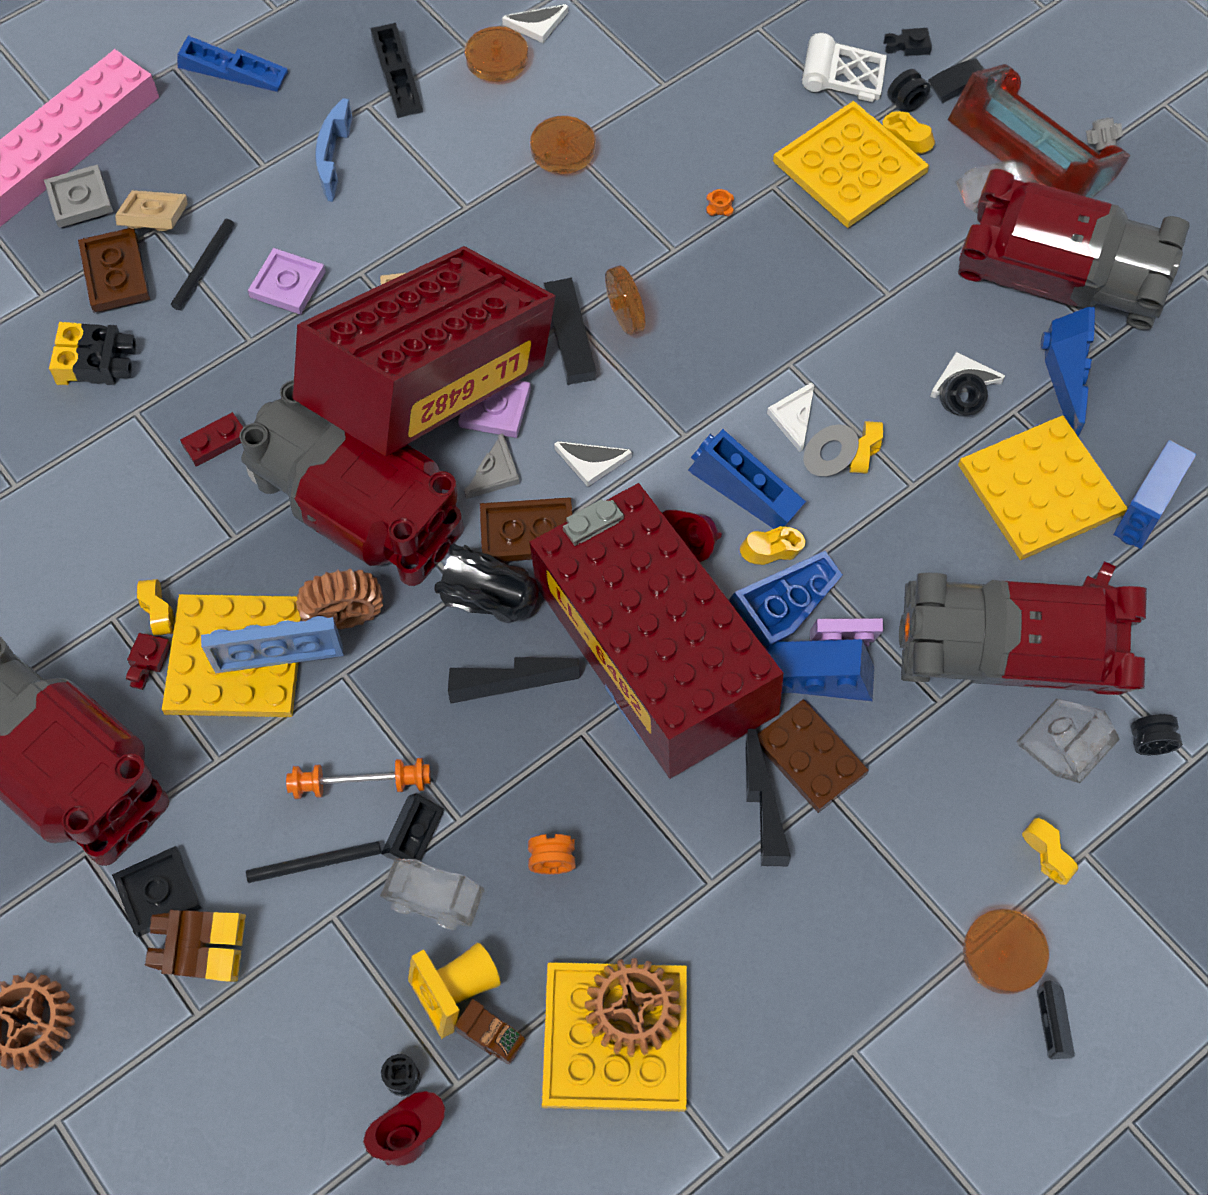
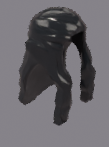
M450 544V557L447 559V564L444 567L442 579L434 587L435 593H440V598L447 607H459L470 613L491 614L504 623H510L512 620L521 621L531 614L538 600L539 589L537 581L529 576V571L520 567L508 566L491 555L471 550L467 545Z

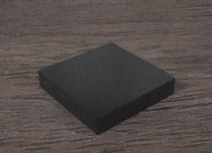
M176 846L112 874L132 930L137 938L150 932L152 915L170 913V910L197 911L202 908L181 854Z

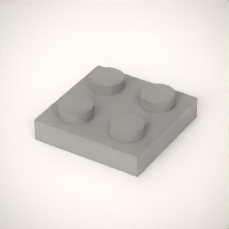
M98 164L44 180L59 228L113 212Z

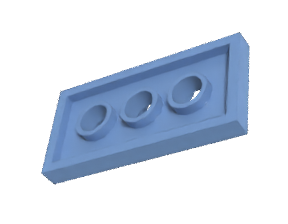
M316 616L310 620L300 622L286 620L276 625L263 627L260 625H249L244 629L233 631L219 629L212 631L211 634L201 635V647L215 673L344 656L343 644L333 617Z

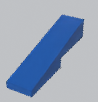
M189 35L177 54L179 69L278 92L288 73V68L241 49H237L236 53L233 54Z

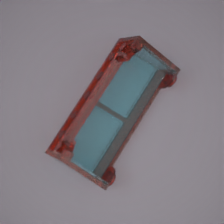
M1007 64L973 72L947 119L1026 180L1093 198L1115 180L1130 157V154L1116 145H1109L1103 148L1100 154L1017 94L1021 87V78Z

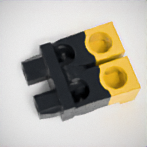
M59 322L54 343L56 347L53 348L49 366L56 385H68L69 381H87L95 384L105 382L106 385H115L116 378L131 377L132 363L130 358H120L121 353H135L137 342L134 335L120 333L117 325H108L106 327L94 324Z

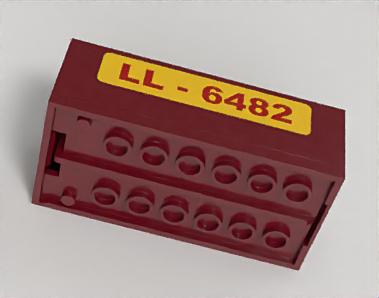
M460 247L297 324L293 400L382 455L388 456L543 367L556 295L468 247Z
M640 483L605 501L601 499L567 517L565 523L529 541L534 576L539 592L604 685L606 684L616 703L669 779L746 735L747 729H756L779 715L783 671Z

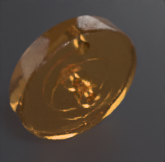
M493 26L481 29L468 39L465 46V59L468 69L475 76L483 80L493 82L509 80L519 75L528 63L527 42L519 32L511 28Z
M554 116L539 123L531 134V155L541 168L549 172L558 174L576 172L587 166L594 157L596 149L594 132L586 122L576 117Z
M621 265L607 269L605 273L606 290L610 306L625 333L631 336L644 331L646 325L644 307L633 278L627 269Z
M996 909L978 917L968 929L963 942V957L968 971L980 985L995 993L1012 995L1030 989L1041 979L1049 962V946L1043 931L1031 918L1015 910Z

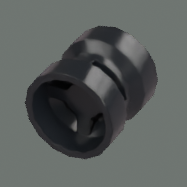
M395 1054L386 1059L382 1065V1081L392 1094L404 1097L416 1091L420 1083V1073L412 1058L404 1054Z

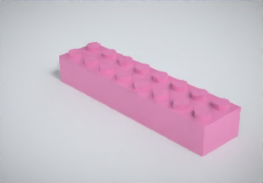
M114 49L0 139V227L46 190L45 179L69 172L159 98L153 77L149 72Z

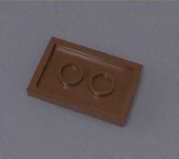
M127 228L78 240L90 306L94 313L150 300L135 229Z
M571 497L480 503L482 553L491 555L500 562L532 560L529 541L567 521L566 518L572 515Z
M804 699L757 734L761 749L817 813L821 812L868 774L869 770Z

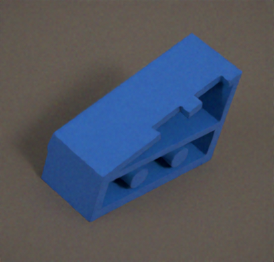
M862 639L777 642L766 647L767 652L784 673L783 694L798 693L873 702L874 664Z

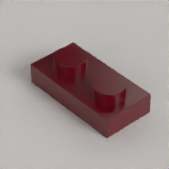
M231 412L180 439L197 467L241 444L239 436L243 427L235 414Z

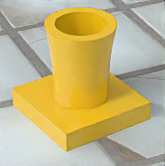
M478 942L438 970L433 966L425 950L411 956L408 981L441 1039L452 1034L455 1030L459 1014L456 1004L481 992L500 986V978L495 964L486 949Z

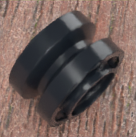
M908 69L893 80L888 88L887 97L896 104L900 111L909 113L917 109L927 99L931 86L916 69Z
M971 373L950 376L944 381L940 389L942 406L954 415H973L979 412L984 407L988 397L985 382L979 376ZM962 387H965L968 391V398L965 402H962L959 398V391Z

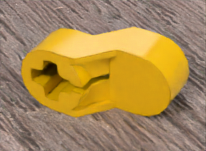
M891 112L882 121L883 126L914 153L927 152L935 144L931 127L918 123L907 112Z
M864 422L863 435L858 439L857 453L849 464L850 473H868L870 457L879 452L882 445L883 422Z
M780 526L767 532L753 531L741 543L740 553L746 561L765 565L778 559L792 560L804 548L805 539L801 532L791 527Z
M159 580L138 581L137 599L141 608L150 614V626L153 635L173 634L175 615L171 606L162 600Z
M1034 818L1023 831L1022 836L1033 849L1040 853L1041 872L1056 883L1066 885L1078 871L1079 867L1074 859L1061 850L1059 830L1043 819Z

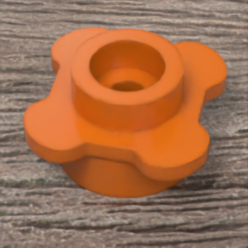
M716 189L707 195L709 205L706 207V212L709 215L724 214L725 216H730L733 214L734 209L731 207V203L734 201V196L727 190Z

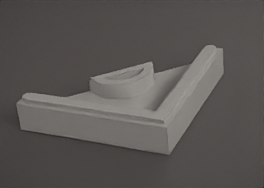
M503 434L498 435V439L491 451L486 454L476 470L473 480L465 488L466 499L520 484Z

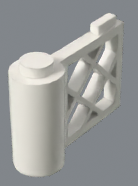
M825 33L814 34L809 39L802 84L807 90L812 92H819L829 88L858 95V99L879 101L887 55L837 44L830 35ZM839 54L849 56L852 62L845 64L840 59ZM865 62L878 63L879 66L870 70ZM858 66L864 74L856 77L850 69ZM844 73L850 81L835 80V76ZM869 79L875 86V89L867 88L861 82Z

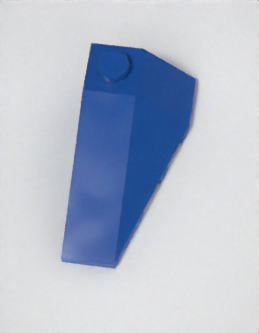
M1087 307L1052 320L1048 332H1043L1041 338V349H1045V364L1065 419L1078 437L1086 418L1089 388L1083 385L1086 384L1089 370L1091 369L1092 359L1087 358L1090 343L1094 341L1095 307Z
M823 551L734 592L729 602L760 643L769 647L791 636L843 574L827 552Z

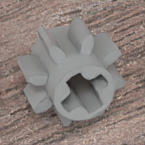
M1113 117L1095 120L1092 122L1093 128L1086 130L1088 144H1095L1096 150L1114 147L1117 145L1116 139L1123 137L1121 123H1114Z

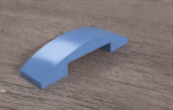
M345 98L326 117L316 144V164L321 186L327 201L332 202L338 183L335 164L332 162L337 137L348 138L352 122L349 99Z

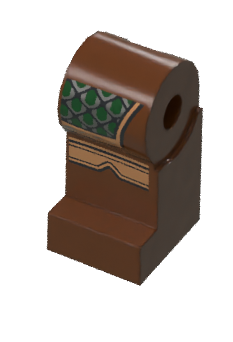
M474 999L471 1000L455 1024L456 1032L509 1065L526 1041L518 1031L488 1012L484 1006Z

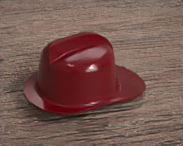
M665 510L662 512L699 562H703L711 556L718 539L722 537V532L718 531L715 522L709 516L680 510Z
M427 1091L414 1093L403 1099L369 1125L363 1141L366 1151L373 1158L383 1160L388 1166H406L416 1161L423 1153L426 1141L440 1128L445 1118V1106L442 1099L435 1093Z

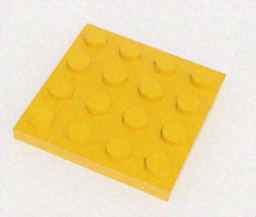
M852 101L776 152L773 157V162L847 228L928 172L929 164L855 101Z
M1063 415L965 456L958 463L961 471L1020 561L1119 518L1128 509Z
M179 594L162 704L164 715L293 717L299 662L215 673L201 647V635L211 634L212 631L219 629L233 631L244 629L249 625H260L262 627L276 625L286 620L300 622L302 619L297 610V597Z
M548 962L542 1108L686 1112L687 966L651 965L650 972L652 974L660 967L664 970L660 981L672 978L673 985L667 991L675 990L679 992V999L671 1002L681 1006L679 1014L671 1015L679 1022L677 1028L667 1027L672 1033L670 1040L658 1036L662 1044L659 1050H656L649 1042L647 1043L648 1055L643 1056L640 1046H636L634 1056L628 1057V1046L622 1045L621 1052L615 1054V1042L613 1040L607 1047L601 1045L605 1033L596 1037L592 1035V1029L598 1023L588 1024L586 1022V1016L595 1012L585 1009V1001L594 999L587 994L588 987L600 988L594 982V977L598 974L607 979L604 968L609 965L617 972V964ZM625 964V968H631V964ZM638 965V968L643 969L644 965ZM631 981L638 992L657 995L648 985ZM621 984L614 987L608 993L603 1009L610 1008L611 1003H615L622 998ZM628 993L627 1008H623L630 1009L632 1014L635 1015L637 1022L638 1006H635L634 1002L631 1001L630 994ZM662 1005L654 1007V1011L647 1013L643 1017L645 1031L652 1028L660 1019ZM613 1019L608 1020L617 1030L634 1034L630 1024L627 1022H614Z

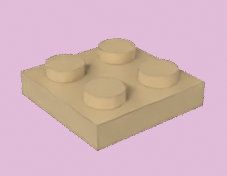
M132 190L115 214L116 223L131 229L142 227L155 228L158 231L173 229L187 206L186 194Z

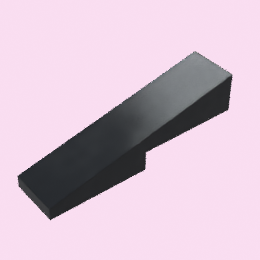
M396 22L370 28L373 45L397 118L422 113L423 108Z
M572 278L544 282V289L556 295L552 325L555 337L557 338L567 385L596 380V368Z
M515 657L514 669L449 668L448 695L450 704L579 679V658Z
M747 729L745 740L746 802H760L761 866L788 867L791 855L756 729Z

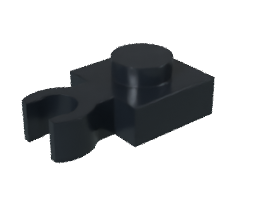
M928 27L902 29L901 35L888 33L884 36L883 44H886L885 53L893 54L902 50L904 56L931 54L932 45Z

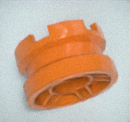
M546 834L528 840V851L532 854L528 859L529 870L534 873L548 875L562 874L574 870L575 857L572 855V852L575 850V840L571 839V836L555 834V838H547Z

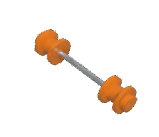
M417 758L415 765H404L401 759H396L395 773L323 777L320 764L314 765L312 772H302L299 766H293L292 773H287L286 787L288 793H293L294 799H301L303 792L312 791L316 798H322L323 784L393 779L396 781L397 792H403L406 785H416L419 791H424L425 784H431L430 764H424L423 758Z

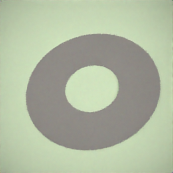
M832 425L816 433L804 451V464L807 470L817 476H830L846 468L854 459L858 450L859 442L856 432L846 425ZM831 440L839 441L842 445L840 454L833 460H823L820 456L822 446Z

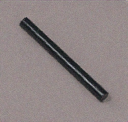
M224 219L171 302V306L174 309H182L234 227V223L230 219Z
M379 841L249 869L246 870V878L248 883L375 856L381 854V847Z

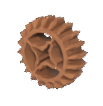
M351 569L346 571L337 570L333 573L325 572L323 576H314L313 580L304 582V586L299 588L296 604L302 621L310 620L316 616L333 617L337 629L342 630L358 624L363 625L366 620H373L375 615L381 612L383 594L377 578H374L371 573H364L363 570L355 572Z
M632 958L631 968H625L624 961L618 960L617 972L607 965L604 968L607 979L598 974L594 977V982L600 988L588 987L587 994L594 999L585 1001V1009L595 1012L586 1016V1022L588 1024L598 1023L592 1029V1035L596 1037L605 1033L601 1045L607 1047L613 1040L615 1042V1054H619L622 1045L628 1046V1057H633L635 1047L640 1046L641 1053L645 1056L649 1052L647 1043L650 1042L656 1050H659L662 1044L658 1036L670 1040L672 1033L667 1027L677 1028L679 1021L671 1015L679 1014L681 1006L671 1002L679 999V992L675 990L667 991L673 985L672 978L660 981L664 970L660 967L652 974L650 972V961H646L643 969L638 968V960L636 958ZM631 981L648 985L657 995L638 992ZM621 984L622 998L615 1003H611L610 1008L603 1009L608 993L614 987ZM628 993L630 994L631 1001L634 1002L635 1006H638L637 1022L632 1011L623 1008H627ZM662 1005L660 1019L652 1028L645 1031L643 1017L647 1013L654 1011V1007ZM613 1019L614 1022H627L630 1024L634 1034L617 1030L608 1020Z
M27 973L24 980L19 975H13L11 986L5 981H0V988L2 990L0 991V1065L5 1069H10L14 1065L16 1070L24 1071L27 1063L33 1069L38 1068L40 1057L46 1062H52L50 1051L53 1049L57 1052L63 1051L59 1041L61 1038L65 1040L71 1039V1034L65 1030V1027L75 1024V1020L67 1016L75 1010L71 1003H66L70 998L69 993L65 990L61 991L62 985L57 981L50 983V978L46 975H41L37 979L35 974ZM23 998L18 1006L10 1008L14 1003ZM45 998L50 1006L49 1023L42 1019L45 1008L42 1005ZM25 1017L27 1019H29L30 1017V1019L37 1023V1025L32 1023H28L27 1025H24L22 1023L21 1025V1023L16 1021L15 1018L23 1020ZM3 1020L7 1021L9 1025L6 1035L8 1041L6 1044L1 1034ZM42 1035L37 1041L28 1045L34 1036Z

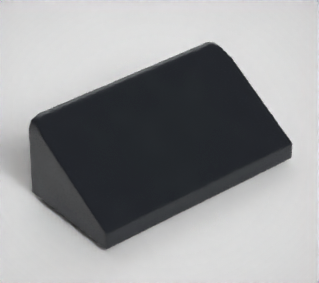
M418 793L409 795L381 854L415 869L418 868L444 808Z
M1045 981L1038 988L1037 996L1048 1057L1050 1059L1075 1057L1063 988L1052 981Z

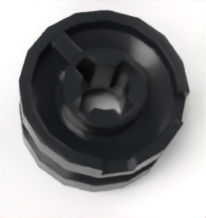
M1157 714L1137 719L1130 725L1132 735L1136 737L1134 741L1135 751L1140 755L1167 754L1179 749L1183 745L1181 735L1176 732L1179 729L1178 720L1173 715Z

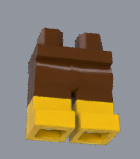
M170 910V913L152 915L150 933L166 935L165 949L148 947L145 966L162 970L161 974L238 982L241 950L206 947V943L242 946L246 914Z

